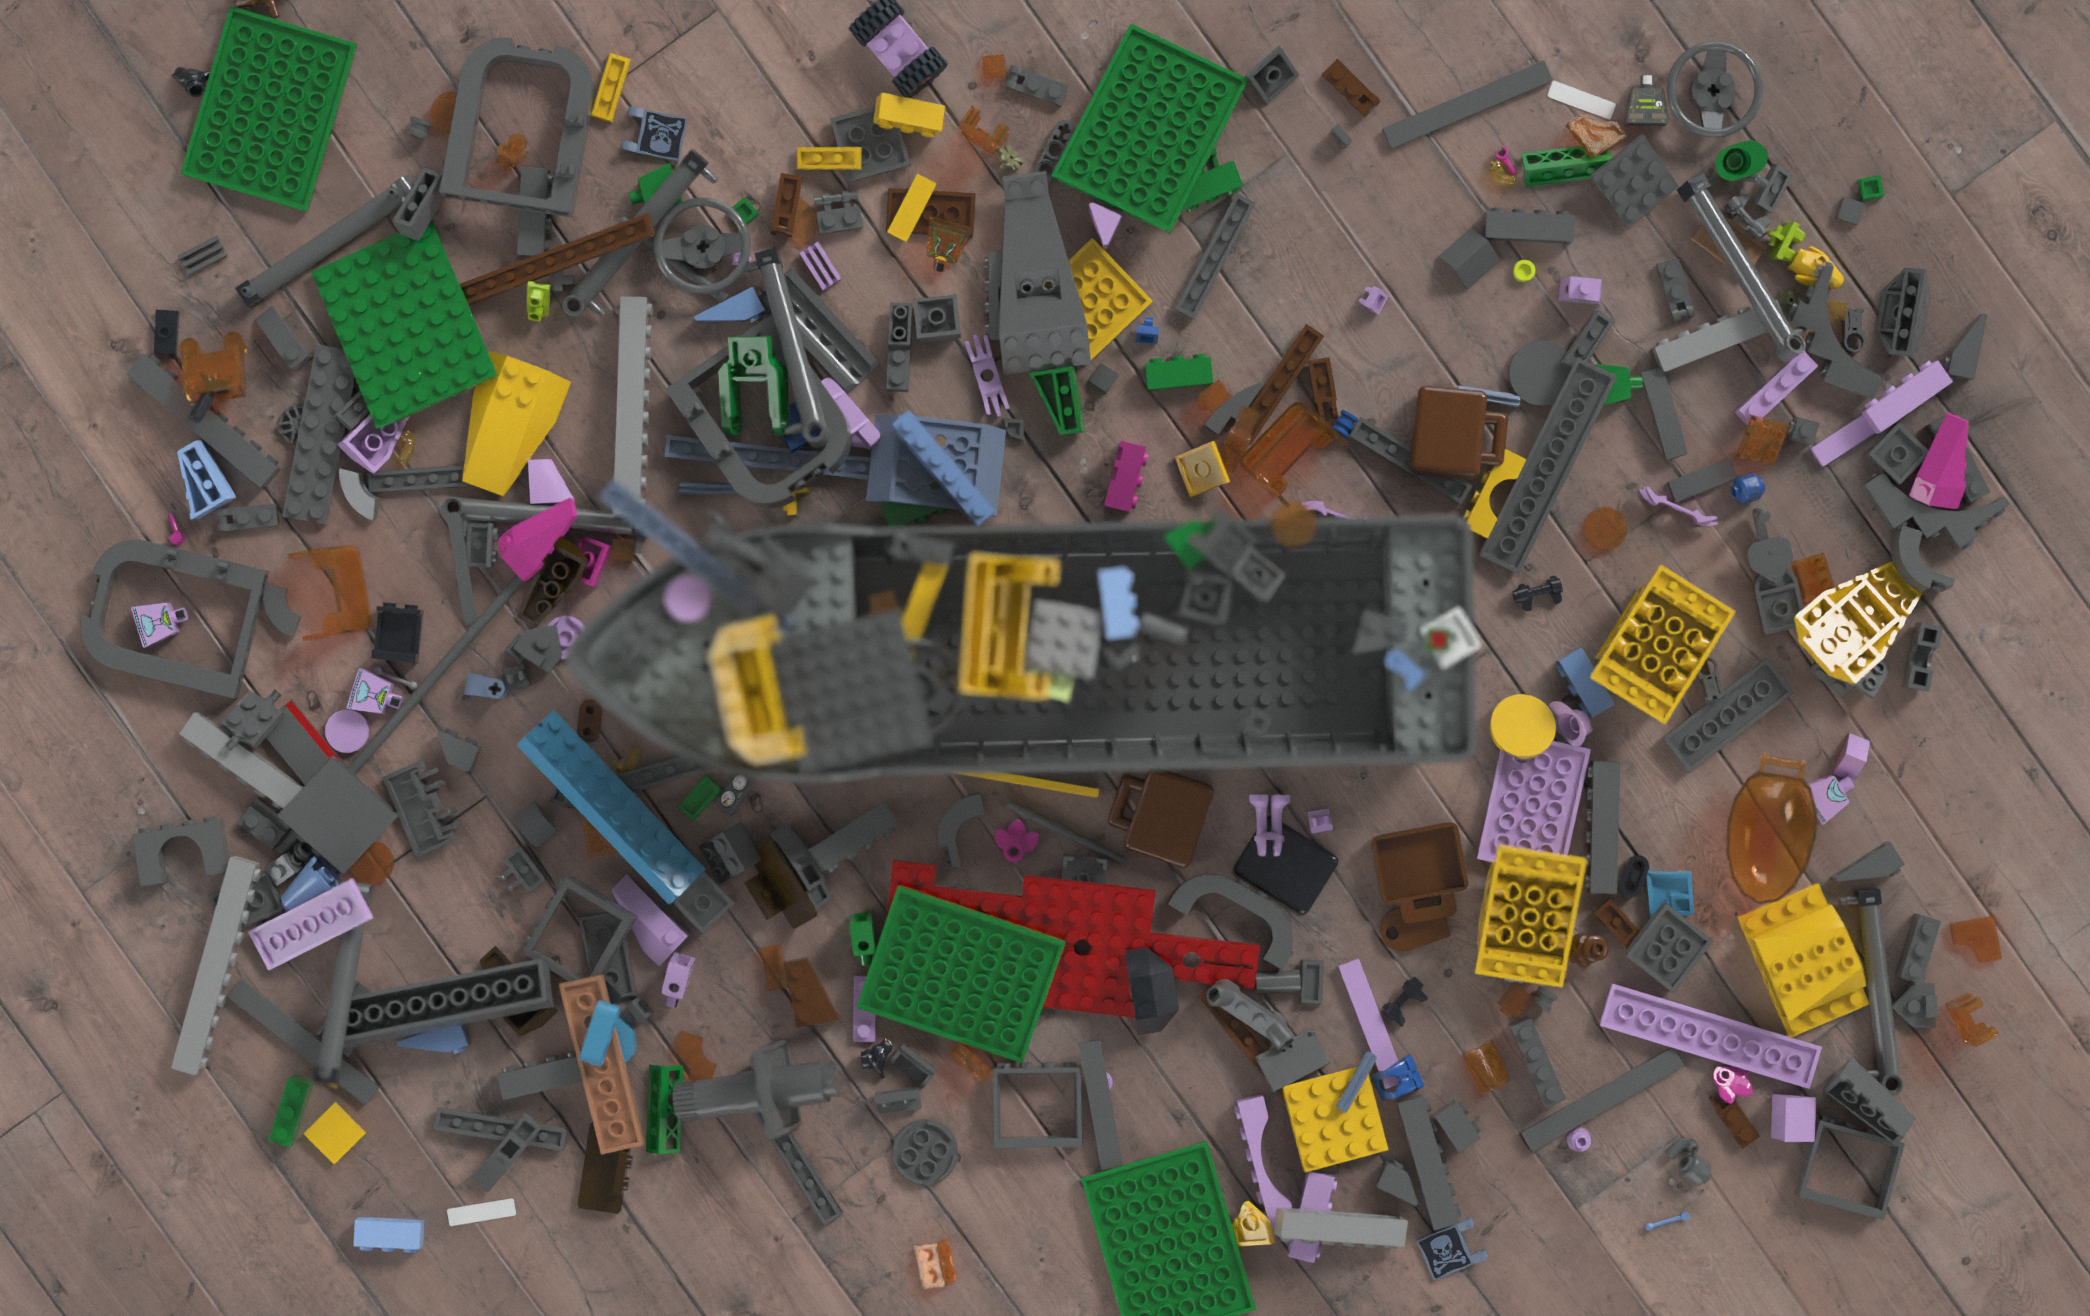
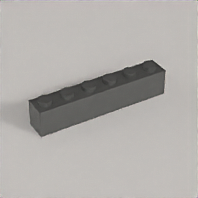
M1591 761V765L1587 766V778H1590V787L1586 789V800H1590V807L1586 809V822H1589V831L1585 832V844H1589L1588 853H1585L1584 857L1587 860L1586 866H1588V875H1584V888H1587L1589 893L1617 894L1620 762Z
M1422 1094L1396 1101L1432 1228L1438 1230L1459 1224L1458 1217H1461L1459 1205L1453 1202L1452 1196L1455 1195L1452 1182L1448 1183L1446 1175L1449 1174L1446 1161L1442 1162L1440 1157L1443 1149L1440 1140L1436 1141L1434 1136L1437 1128L1434 1119L1430 1120L1428 1112L1431 1111L1428 1098L1424 1099Z

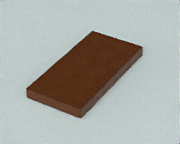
M888 188L886 233L909 189ZM933 191L912 234L932 235L933 232L934 235V228L932 230V227L938 226L937 228L945 229L938 231L939 229L935 228V235L954 236L952 231L949 232L953 230L956 231V237H963L964 234L969 233L967 237L973 238L976 193Z

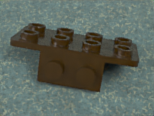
M770 841L758 848L757 852L762 861L754 866L759 874L744 882L765 919L768 920L782 911L790 926L795 929L817 916L815 906L809 900L803 886L797 880L791 866L785 860L776 843Z
M591 1122L589 1127L578 1207L618 1214L622 1209L624 1190L628 1191L630 1178L627 1177V1171L631 1169L633 1156L630 1155L631 1148L601 1154L593 1122Z

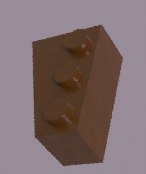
M804 957L785 961L796 1028L840 1020L841 1017L809 958Z

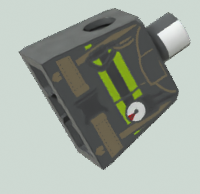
M1640 76V88H1632L1629 92L1624 126H1666L1669 124L1664 89L1653 88V76Z

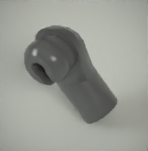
M1678 1138L1665 1153L1674 1160L1680 1152L1696 1153L1699 1145L1692 1138Z

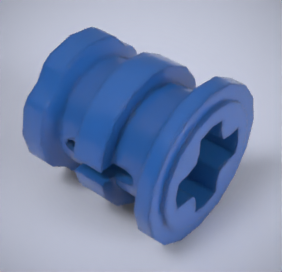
M1341 410V416L1337 417L1335 420L1336 424L1331 425L1330 428L1338 435L1348 439V432L1353 430V424L1357 423L1359 419L1353 414Z

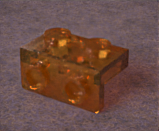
M1824 553L1791 562L1793 572L1798 581L1803 604L1813 602L1824 591L1835 588Z
M947 1239L914 1246L923 1289L945 1287L956 1282L951 1248Z

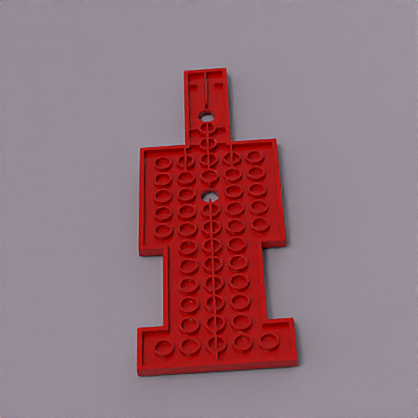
M893 859L887 916L897 887L901 885L1065 940V946L1043 1005L1045 1008L1135 1018L1125 950L1148 947L1153 953L1172 966L1174 980L1215 984L1218 980L1227 979L1240 988L1254 989L1260 945L1151 932L1156 890L1024 875L1022 896L935 886L937 864ZM1078 940H1087L1091 945V950L1088 954L1079 955L1074 951V944ZM1189 952H1194L1200 957V963L1194 968H1189L1183 963V957Z

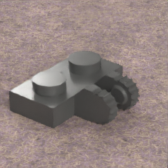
M522 845L502 858L510 869L500 875L497 880L499 882L504 881L512 873L518 879L507 886L505 889L507 893L522 884L529 894L547 881Z

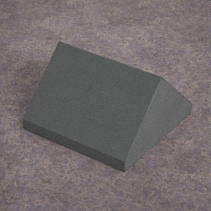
M1277 46L1248 72L1245 78L1249 79L1248 84L1268 104L1292 83L1299 74L1283 49Z
M1473 228L1469 229L1438 256L1466 289L1500 261L1489 241Z
M1251 547L1228 573L1230 577L1262 603L1269 598L1285 577L1284 574Z

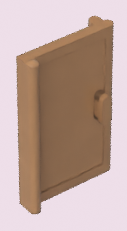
M1724 215L1754 265L1768 247L1756 238L1751 239L1745 233L1746 230ZM1702 224L1691 240L1728 267Z

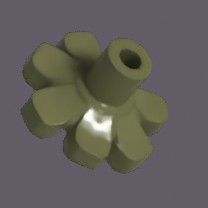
M1006 145L997 152L1000 155L999 167L1002 170L1013 168L1015 171H1018L1024 163L1023 159L1018 157L1019 154L1015 150L1012 152L1011 146Z
M1789 287L1787 292L1784 289L1779 290L1777 293L1780 298H1775L1774 300H1778L1782 312L1785 313L1787 310L1788 314L1791 304L1793 302L1796 303L1798 298L1802 299V295L1800 293L1794 294L1795 289Z

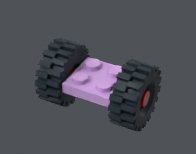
M877 0L867 10L862 12L848 29L862 47L868 45L894 77L892 83L906 98H911L933 82L945 70L948 63L934 46L928 49L902 17L905 11L896 0Z

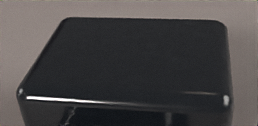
M1267 816V832H1271V816ZM1283 822L1282 835L1285 841L1282 843L1280 856H1273L1272 840H1266V855L1259 856L1257 844L1254 840V836H1256L1255 831L1234 866L1235 874L1297 913H1308L1337 867V856Z

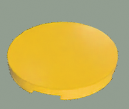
M1524 694L1512 695L1502 700L1494 709L1489 726L1492 739L1497 747L1512 756L1519 757V759L1534 758L1544 753L1551 745L1556 733L1555 718L1549 707L1538 698Z

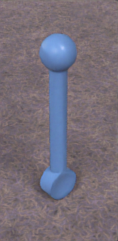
M1684 1211L1679 1216L1653 1224L1649 1222L1645 1225V1229L1652 1231L1655 1227L1681 1219L1687 1221L1689 1214Z

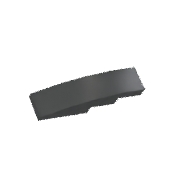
M1659 367L1642 372L1640 376H1642L1643 386L1647 395L1646 399L1653 417L1652 422L1666 461L1687 455L1676 409L1662 368Z

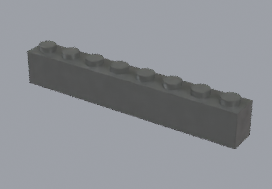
M143 354L127 372V375L256 485L265 489L280 472L281 468L277 465L279 461L271 454L266 456L260 451L262 447L253 439L248 441L244 437L246 433L236 425L233 428L227 423L229 419L220 411L215 413L211 409L212 404L200 423L191 421L189 415L199 399L194 395L195 390L187 383L182 385L177 380L179 376L171 369L166 371L160 366L162 362L153 354L150 357Z

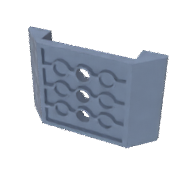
M903 414L875 415L874 426L880 432V440L871 450L866 502L879 504L892 502L960 510L942 488L938 491L930 489L929 482L934 478L891 429L892 423ZM915 416L933 439L936 436H943L945 438L946 445L941 448L994 509L995 513L991 517H997L1006 430L987 424Z

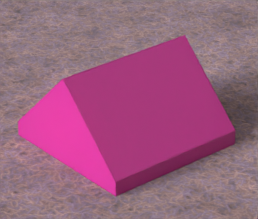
M581 534L577 546L589 562L580 581L590 586L598 587L613 547Z

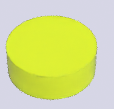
M1520 260L1513 267V276L1520 282H1528L1535 275V266L1529 260Z

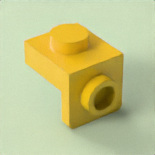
M809 488L792 492L796 500L783 506V511H787L788 516L798 515L797 494L810 493Z

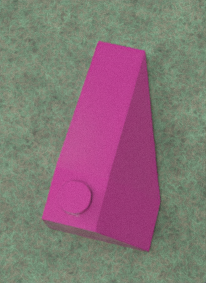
M1949 412L1946 414L1916 476L1909 495L1910 497L1931 506L1952 509L1959 507L1966 489V481L1964 479L1967 461H1965L1968 442L1967 420Z
M568 498L515 525L497 539L502 559L522 581H527L544 565L542 562L547 553L551 554L555 549L553 545L559 536L563 537L577 518L573 498Z

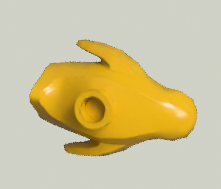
M1808 247L1809 251L1799 248L1793 261L1788 265L1787 270L1797 274L1795 279L1805 286H1813L1816 280L1814 273L1817 266H1822L1824 260L1830 263L1832 261L1822 251L1814 247ZM1834 264L1829 289L1840 288L1844 282V276Z

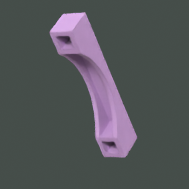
M1262 1094L1237 1100L1238 1106H1234L1237 1119H1241L1243 1127L1239 1129L1242 1140H1247L1249 1148L1245 1149L1248 1162H1253L1254 1170H1250L1253 1182H1258L1260 1191H1256L1259 1204H1264L1265 1212L1263 1214L1271 1221L1272 1230H1274L1277 1207L1292 1208L1290 1200L1281 1194L1271 1183L1262 1163L1261 1138L1269 1117Z

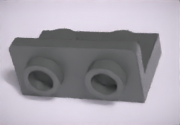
M919 1086L876 1092L874 1095L879 1114L916 1110L922 1107Z

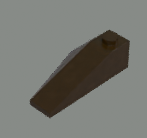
M559 537L554 543L555 549L551 554L547 553L542 560L544 565L535 574L517 615L518 618L534 627H537L579 583L589 562L578 546L562 537Z
M496 945L479 960L483 970L513 964ZM555 1007L504 1016L503 1018L513 1031L521 1037L542 1027L558 1010Z

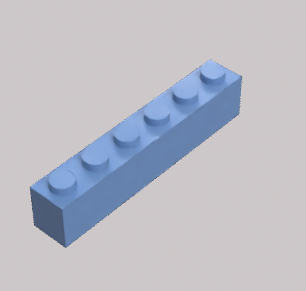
M910 410L892 423L891 429L973 526L982 525L995 513L994 509Z

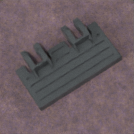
M423 760L382 777L416 858L457 841L453 832L444 835V832L463 825L461 820H456L447 826L443 823L442 818L454 815L457 812L456 807L436 815L435 812L442 810L443 806L437 792L429 795L427 792L445 785V781L438 780L428 786L425 778L438 774L440 769L437 767L419 775V771L426 769Z

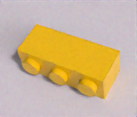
M881 93L876 98L873 123L879 124V127L885 129H892V127L900 128V131L904 133L920 132L922 136L931 138L942 131L945 105Z

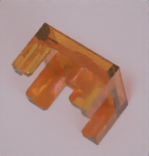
M971 105L958 126V133L996 157L998 150L1009 136V128L1000 123L992 136L989 137V134L983 129L975 128L981 119L979 115L980 110Z
M1967 992L1945 1004L1964 1043L1977 1047L1999 1036L1994 1026L1987 1028L1983 1022L1975 1025L1973 1018L1969 1014L1983 1007V1003L1978 995L1972 997L1971 993Z

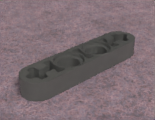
M1061 120L1056 124L1033 172H1039V168L1043 164L1051 166L1052 173L1047 176L1048 188L1053 179L1052 174L1074 133L1073 124L1067 120ZM1067 125L1070 134H1065L1062 141H1066V144L1064 145L1059 140H1053L1054 136L1059 139L1061 131L1058 128H1063ZM1053 144L1059 145L1061 147L1060 155H1050L1049 147Z

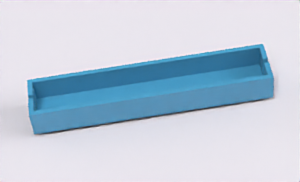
M554 710L517 744V747L668 904L673 902L706 870Z

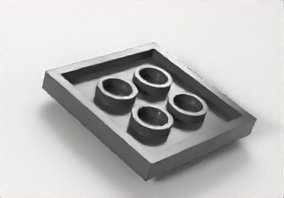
M875 107L830 118L838 147H861V170H844L848 183L911 166L900 128L892 127V129H885L879 127V124L873 123Z
M1644 135L1638 136L1590 175L1627 228L1679 187Z
M1662 902L1623 954L1674 993L1713 940L1668 904Z

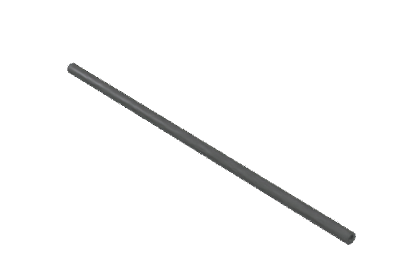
M517 574L352 761L347 767L355 775L525 581H522ZM294 830L276 848L280 854L284 855L298 841Z

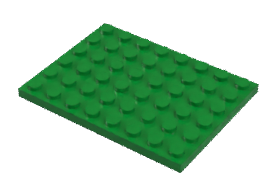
M230 6L180 174L308 212L358 44Z
M1130 24L1052 174V178L1170 234L1249 79Z
M433 220L430 221L419 241L400 235L398 232L311 272L378 430L499 376Z
M898 885L856 1008L1023 1063L1065 946V940Z
M1207 1140L1081 1177L1121 1316H1237L1256 1310Z

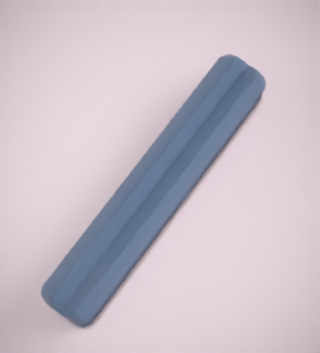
M1457 386V389L1485 392L1487 403L1519 407L1520 397L1517 394Z
M730 482L679 484L680 495L738 494Z
M1366 1052L1336 1105L1339 1110L1343 1112L1349 1110L1377 1059V1056L1373 1053Z

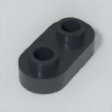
M1633 855L1627 860L1618 884L1622 895L1635 897L1640 893L1649 870V862L1644 856ZM1638 861L1641 866L1635 870L1633 864ZM1631 882L1633 884L1631 890L1626 889V883Z

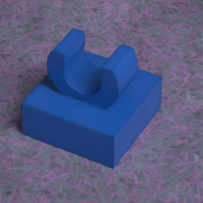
M1145 317L1144 325H1137L1135 342L1157 344L1159 327L1153 326V318Z

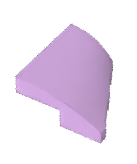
M552 459L528 460L530 504L560 503L568 498H573L574 500Z

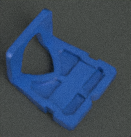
M1412 1055L1403 1057L1401 1061H1397L1384 1071L1371 1074L1382 1100L1395 1099L1424 1087L1420 1073L1416 1071L1417 1066ZM1387 1076L1399 1079L1395 1092L1384 1091L1380 1085V1080Z

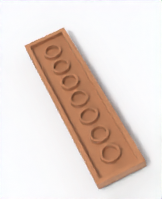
M603 974L560 983L559 987L601 1154L643 1146L645 1142L616 1026L601 1067L579 1060L598 1001L602 1000L610 1003Z

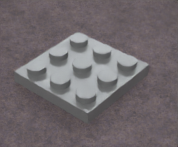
M1036 600L1025 668L1093 679L1103 611Z

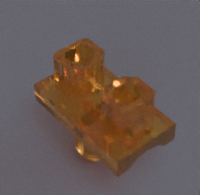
M515 133L508 138L507 142L500 144L496 149L500 155L495 163L507 170L510 166L514 167L519 160L526 158L529 152L525 150L527 147L525 136Z

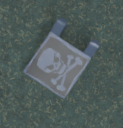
M630 106L628 108V116L642 118L638 144L622 141L621 149L626 152L679 162L687 118Z
M1471 1217L1459 1221V1224L1448 1226L1416 1240L1434 1281L1488 1259L1485 1249L1470 1254L1461 1234V1231L1474 1226Z

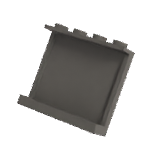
M332 755L297 795L279 811L277 816L280 818L278 821L286 829L292 828L296 832L295 836L304 844L307 842L313 847L311 850L316 856L327 859L329 861L328 866L336 873L340 871L344 874L398 817V813Z

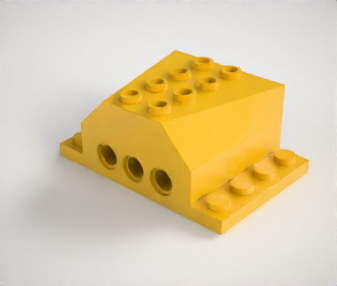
M1660 564L1647 584H1640L1594 659L1599 662L1589 678L1661 723L1666 724L1736 611Z
M1498 844L1495 860H1492L1486 877L1479 915L1478 955L1475 974L1563 988L1587 861L1586 858Z
M1819 883L1810 885L1737 916L1788 1037H1794L1869 1005L1863 989L1866 983L1860 960L1845 925L1834 907L1826 902Z

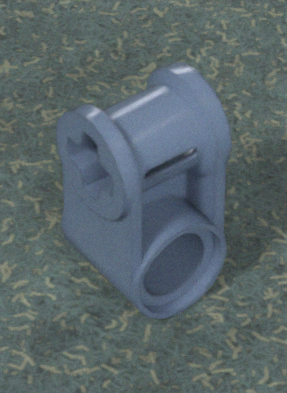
M468 672L464 694L482 698L502 699L508 694V688L503 680ZM498 685L501 688V692L496 693L493 690V686Z

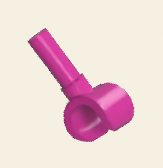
M1502 146L1505 155L1499 156L1495 150V158L1498 161H1502L1511 175L1514 176L1517 172L1508 159V149Z
M170 514L168 518L174 533L169 536V539L174 545L178 546L184 542L185 536L177 527L174 515Z

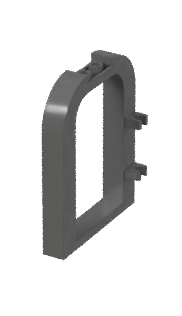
M512 38L489 40L479 45L470 53L462 67L439 191L442 198L573 218L594 100V86L590 72L584 61L576 53L558 45H555L554 53L542 48L538 49V51L530 50L529 47L524 45L514 47ZM512 61L556 68L563 71L570 78V92L550 200L467 187L486 78L489 71L501 62Z
M772 314L741 335L771 336L772 351L786 367ZM727 345L665 390L732 487L743 499L763 508L786 506L796 500L792 492L803 489L806 486V482L812 478L820 477L826 468L834 474L843 465L849 454L852 442L849 422L809 365L824 423L829 433L825 449L817 457L776 484L765 485L758 482L693 390L717 373L723 364L728 362L729 345Z
M127 540L117 543L101 555L93 570L94 574L101 575V577L97 579L95 584V592L97 593L95 600H92L89 612L92 613L91 617L82 616L81 635L84 645L98 662L109 668L225 697L239 698L263 601L264 585L268 580L270 571L150 541ZM141 562L251 589L231 674L113 644L106 636L104 620L118 570L127 563Z

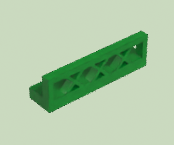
M1608 142L1521 153L1525 187L1592 179L1590 175L1612 158ZM1598 151H1604L1605 155H1596L1593 153ZM1580 154L1582 155V157L1574 158L1572 157V155ZM1559 157L1561 159L1558 161H1553L1550 158ZM1528 160L1540 161L1539 163L1528 164Z
M649 1064L646 1152L658 1155L680 1153L681 1121L677 1118L673 1103L672 1105L668 1103V1096L673 1092L675 1084L683 1082V1065L665 1066ZM676 1070V1079L671 1084L669 1081V1071ZM670 1114L674 1116V1123L671 1127L667 1125V1118ZM671 1136L673 1138V1148L666 1149V1140Z

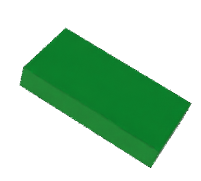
M705 775L677 808L693 822L722 791V788L709 776Z

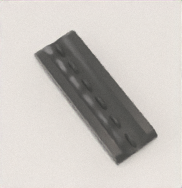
M789 268L784 273L803 346L842 388L849 393L880 363L792 268ZM765 291L759 298L771 310Z

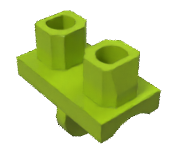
M1794 221L1792 223L1785 222L1783 227L1777 225L1775 231L1768 230L1766 235L1771 238L1768 245L1773 247L1768 256L1769 258L1786 262L1793 261L1796 252L1788 247L1791 241L1800 244L1806 235L1798 228L1800 224Z
M528 281L526 313H528L529 320L540 322L542 317H548L550 312V285L543 282L535 284L533 281Z

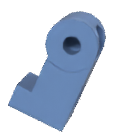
M1391 651L1385 657L1386 666L1390 670L1397 671L1406 680L1403 686L1409 692L1426 675L1400 651Z

